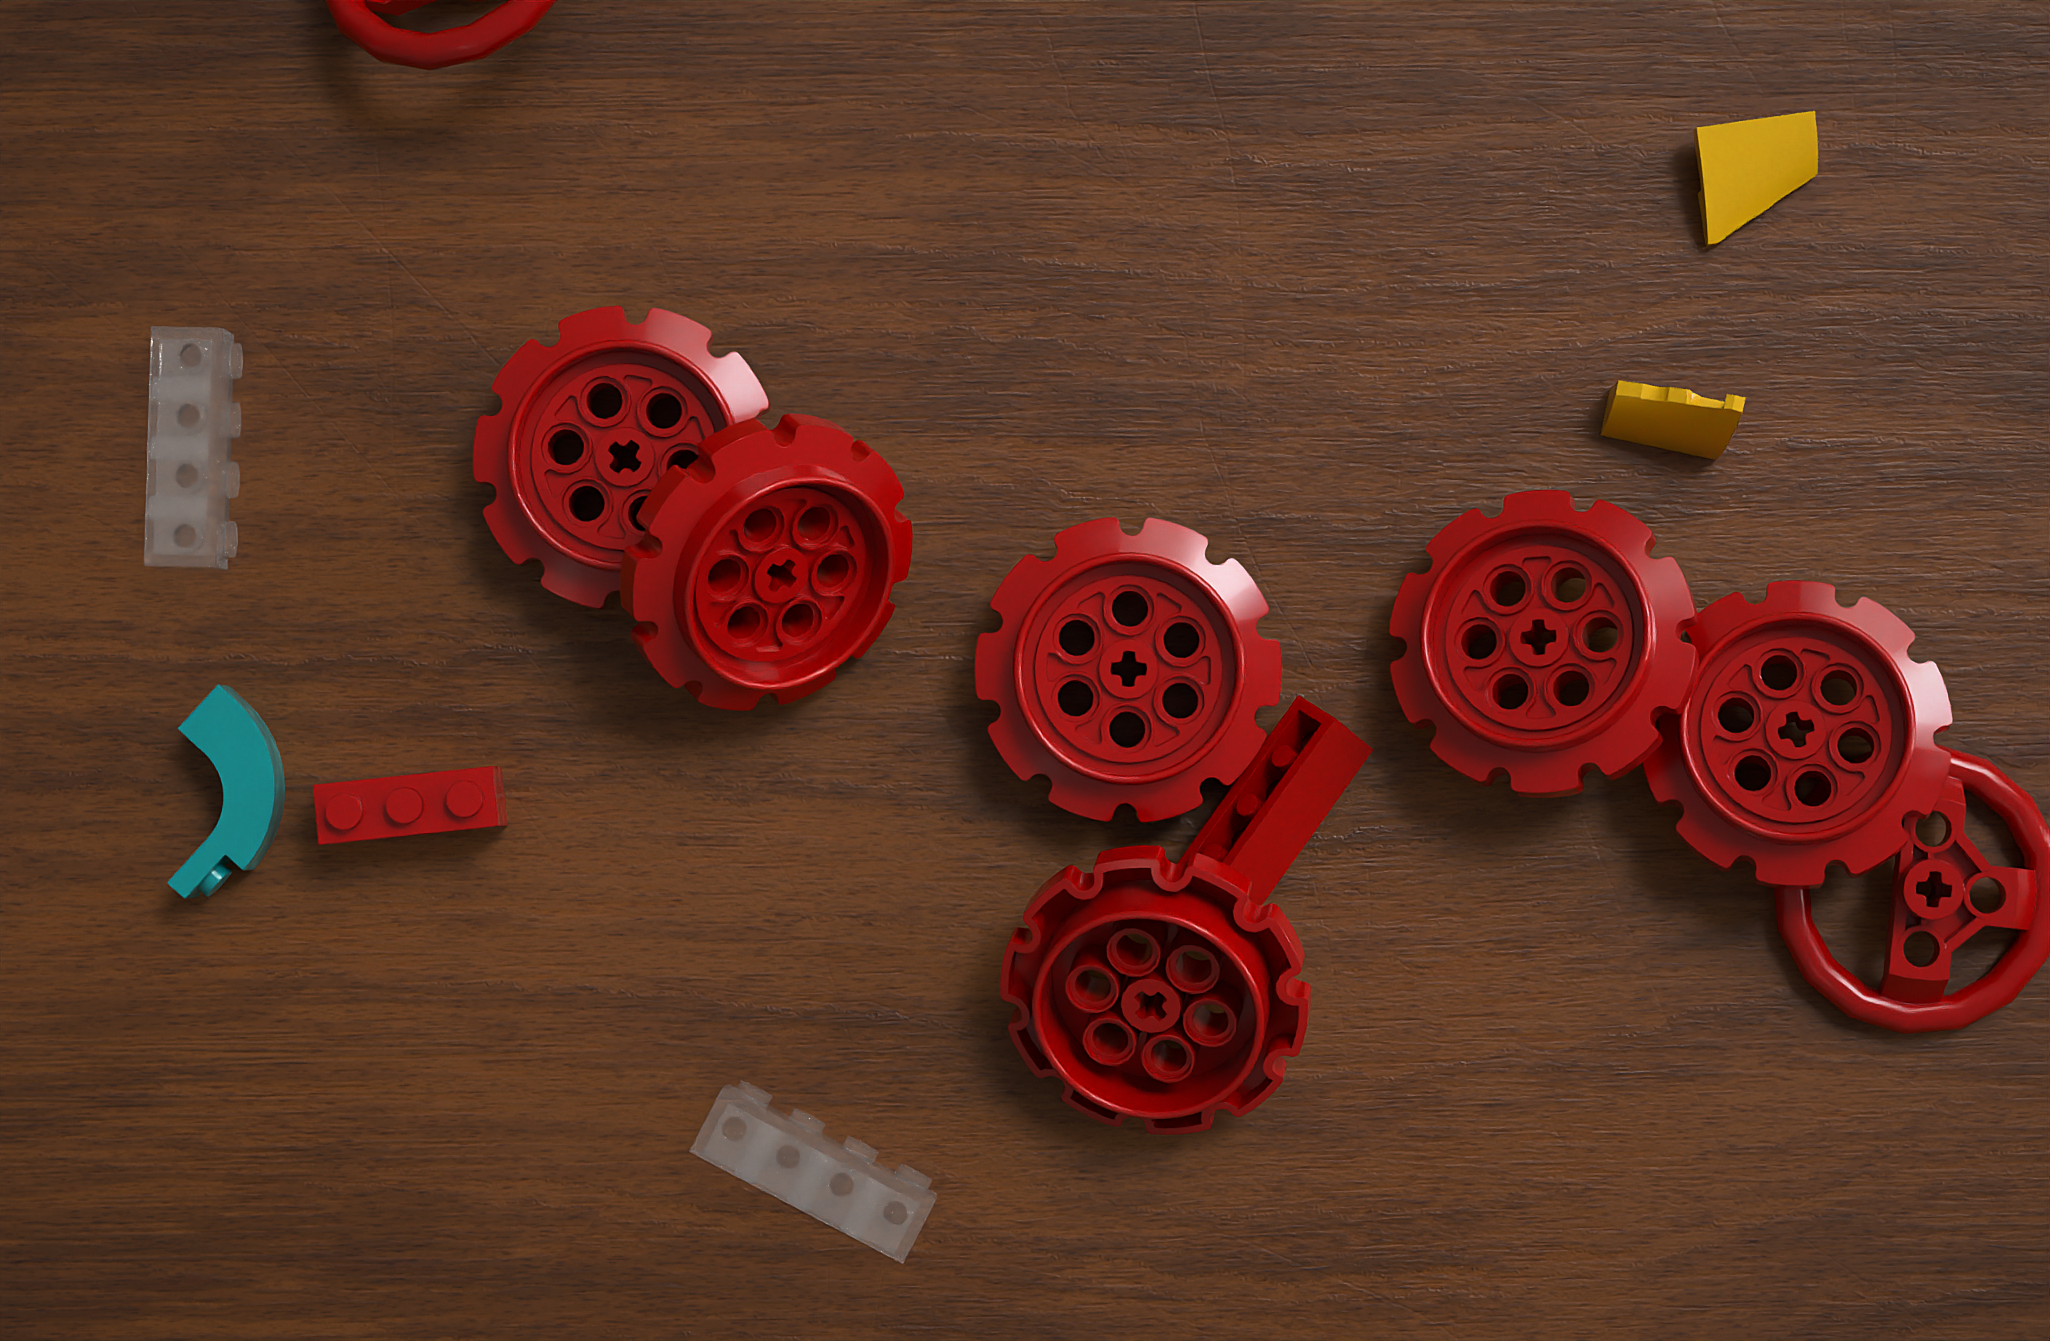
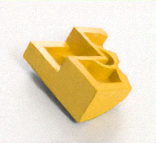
M1815 111L1696 127L1693 130L1701 184L1698 198L1705 246L1717 245L1731 233L1765 212L1776 202L1817 175L1818 137Z
M1618 380L1609 390L1600 435L1717 460L1726 449L1743 413L1746 397L1726 394L1725 402L1701 397L1689 389L1658 387Z

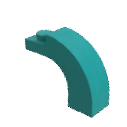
M218 684L177 728L212 761L219 773L223 787V807L215 829L167 882L184 899L197 898L201 892L206 897H209L216 892L232 873V870L226 866L230 860L236 863L242 870H254L272 845L283 815L285 777L276 742L265 722L248 702L230 686Z

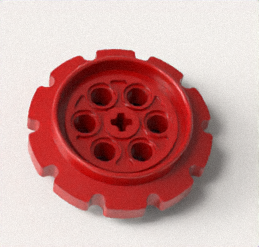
M605 306L590 309L559 321L560 339L554 346L545 347L536 339L528 340L507 361L491 386L492 391L502 399V409L494 416H480L476 425L473 444L474 479L478 483L493 485L496 489L495 500L483 509L485 520L496 541L513 563L519 566H526L531 561L540 560L544 565V574L541 578L542 587L573 603L597 610L605 609L610 597L620 593V573L624 550L629 545L639 543L644 537L645 532L638 530L633 523L634 509L647 498L653 487L672 466L673 462L683 454L699 456L698 444L707 437L751 418L759 420L762 415L768 413L771 409L769 399L758 378L737 352H730L721 358L712 356L710 346L714 336L708 328L683 315L659 308L650 309L644 322L636 325L630 324L627 321V314L621 306ZM602 389H617L620 391L623 401L619 412L611 418L602 419L596 417L592 412L591 404L593 397ZM674 398L680 402L682 408L678 423L667 429L657 428L652 424L650 418L652 407L660 399ZM566 434H576L581 437L584 444L582 456L577 462L570 465L557 463L553 451L556 441ZM636 445L640 448L635 456L641 462L640 467L635 472L625 467L618 474L615 470L620 462L614 456L616 451L620 447L631 451ZM590 489L600 491L605 501L604 510L601 515L589 522L580 521L574 511V502L577 496L583 491Z
M787 413L781 417L779 424L773 430L768 429L756 418L728 426L698 444L699 458L686 469L678 465L671 466L653 487L636 516L637 522L645 528L643 539L635 545L627 546L623 553L620 573L621 606L636 621H639L630 633L636 648L647 663L673 688H679L684 685L685 689L699 703L710 707L750 711L756 707L758 700L765 694H769L778 704L784 705L806 697L828 685L836 678L835 669L851 656L856 659L862 657L881 634L895 610V604L889 600L892 586L897 582L904 581L908 576L913 542L912 522L895 508L897 503L903 499L904 490L892 468L884 458L863 440L853 442V437L837 423L816 416Z
M1531 490L1513 493L1504 497L1503 511L1495 518H1487L1480 509L1472 508L1449 523L1426 545V552L1433 560L1431 569L1425 574L1418 575L1411 572L1405 576L1394 603L1389 633L1398 643L1407 644V650L1401 659L1395 660L1390 664L1391 678L1396 696L1408 721L1417 729H1423L1427 726L1436 727V735L1430 742V749L1457 773L1484 787L1492 785L1495 778L1499 775L1509 774L1511 777L1510 786L1520 797L1554 798L1570 796L1583 791V779L1587 772L1595 769L1601 770L1607 779L1611 781L1616 780L1640 765L1662 744L1663 738L1655 728L1657 718L1664 713L1682 714L1695 684L1700 656L1693 644L1682 642L1680 639L1681 634L1686 628L1697 624L1698 615L1690 587L1675 559L1671 556L1661 559L1650 558V552L1656 545V538L1644 523L1627 511L1599 499L1594 502L1588 511L1577 512L1575 511L1574 499L1568 491ZM1572 578H1580L1586 581V589L1580 599L1569 603L1558 600L1559 588L1565 581ZM1512 582H1521L1526 585L1523 599L1512 606L1498 604V595L1505 585ZM1604 627L1618 630V640L1610 650L1601 653L1590 650V638L1597 630ZM1548 632L1555 642L1546 644L1545 653L1538 655L1531 645L1540 643L1541 633ZM1485 634L1496 636V648L1490 656L1480 660L1470 658V646L1476 638ZM1575 680L1588 682L1589 693L1582 703L1575 706H1566L1561 703V693L1568 683ZM1519 683L1528 686L1527 699L1520 707L1509 710L1501 707V696L1507 687Z
M1107 517L1084 522L1057 533L1054 537L1057 553L1052 560L1043 562L1034 555L1027 554L1008 573L990 602L991 609L1002 617V626L995 633L984 632L978 636L975 653L977 697L981 701L991 700L996 702L1001 710L997 721L988 726L987 730L991 740L1010 769L1022 781H1028L1037 774L1048 776L1052 783V789L1048 795L1049 801L1076 815L1108 822L1113 818L1116 807L1124 803L1134 807L1137 819L1143 823L1163 820L1188 812L1202 804L1203 798L1200 793V786L1205 779H1217L1225 786L1232 784L1253 761L1267 737L1265 730L1258 727L1255 723V712L1260 707H1274L1278 704L1282 683L1280 643L1276 639L1262 638L1256 630L1258 620L1269 613L1268 604L1254 580L1237 560L1230 558L1221 565L1209 563L1205 557L1208 539L1182 525L1161 519L1147 518L1143 523L1141 532L1130 536L1122 532L1119 520L1116 517ZM1122 594H1135L1146 605V617L1137 626H1123L1113 616V602ZM1072 622L1086 624L1094 635L1093 647L1083 655L1073 656L1068 654L1059 643L1061 630ZM1177 624L1186 625L1196 633L1198 639L1197 648L1191 656L1176 658L1166 650L1164 634L1171 626ZM1126 653L1134 654L1135 664L1144 665L1145 675L1137 676L1132 687L1122 686L1121 676L1111 674V665L1120 664L1123 654ZM1071 682H1080L1086 685L1093 696L1090 710L1080 716H1070L1059 707L1058 693L1063 686ZM1174 684L1188 686L1196 696L1195 710L1186 718L1172 717L1163 707L1162 697L1164 692ZM1119 714H1134L1143 723V738L1134 747H1121L1110 736V723Z
M1803 580L1771 582L1766 588V599L1759 604L1748 603L1740 592H1734L1722 597L1697 613V624L1684 630L1685 638L1695 646L1700 656L1692 693L1682 714L1664 713L1657 718L1658 732L1661 734L1663 742L1642 762L1644 776L1655 804L1659 807L1676 805L1682 810L1684 815L1676 824V835L1687 847L1710 865L1723 872L1730 871L1738 861H1748L1755 868V882L1758 885L1771 888H1819L1823 885L1825 879V869L1831 865L1841 866L1850 878H1857L1884 864L1902 850L1908 842L1909 836L1902 827V820L1908 816L1927 819L1932 813L1944 788L1951 763V754L1946 750L1938 748L1933 741V736L1949 730L1953 721L1947 689L1937 665L1932 661L1915 663L1909 658L1907 651L1914 643L1915 634L1888 609L1868 597H1861L1853 607H1841L1835 601V587L1827 583ZM1772 664H1782L1792 670L1795 682L1785 690L1770 689L1761 678L1762 671ZM1831 679L1845 680L1852 686L1855 697L1845 705H1833L1822 696L1820 689L1822 685ZM1730 706H1740L1751 714L1753 723L1746 731L1731 733L1720 725L1718 720L1720 713ZM1788 722H1795L1799 730L1809 729L1810 732L1805 735L1802 747H1795L1791 739H1780L1785 734ZM1859 736L1868 742L1872 755L1865 762L1850 763L1839 754L1838 743L1845 737ZM1748 763L1759 764L1768 772L1770 781L1761 790H1745L1735 779L1737 769ZM1806 778L1818 779L1826 785L1829 791V798L1819 806L1805 805L1798 800L1795 794V786Z
M1138 845L1101 851L1094 864L1093 873H1085L1076 866L1069 865L1048 879L1030 898L1024 911L1023 921L1030 928L1016 927L1012 931L1003 956L1000 975L1001 998L1018 1006L1014 1010L1008 1025L1011 1039L1020 1056L1036 1077L1042 1079L1054 1076L1064 1083L1061 1094L1062 1101L1084 1115L1104 1124L1120 1127L1124 1119L1136 1117L1144 1122L1146 1131L1149 1134L1181 1135L1209 1130L1212 1127L1216 1110L1219 1109L1227 1110L1235 1117H1242L1263 1103L1281 1085L1287 1067L1286 1061L1281 1056H1297L1304 1041L1310 1016L1312 994L1309 983L1294 978L1302 970L1305 952L1293 926L1278 905L1269 903L1265 906H1259L1249 900L1248 897L1252 887L1250 879L1228 865L1208 856L1192 853L1186 863L1175 864L1167 859L1165 849L1161 846ZM1127 934L1142 935L1149 940V943H1137L1131 940ZM1194 950L1201 952L1208 957V960L1200 961L1193 959L1187 955L1186 951ZM1086 971H1099L1103 973L1108 979H1096L1090 976ZM1203 1005H1217L1225 1012L1213 1013ZM1104 1024H1117L1118 1026L1123 1028L1124 1031H1112L1109 1028H1107ZM1172 1040L1179 1043L1183 1048L1174 1049L1166 1046L1162 1041Z

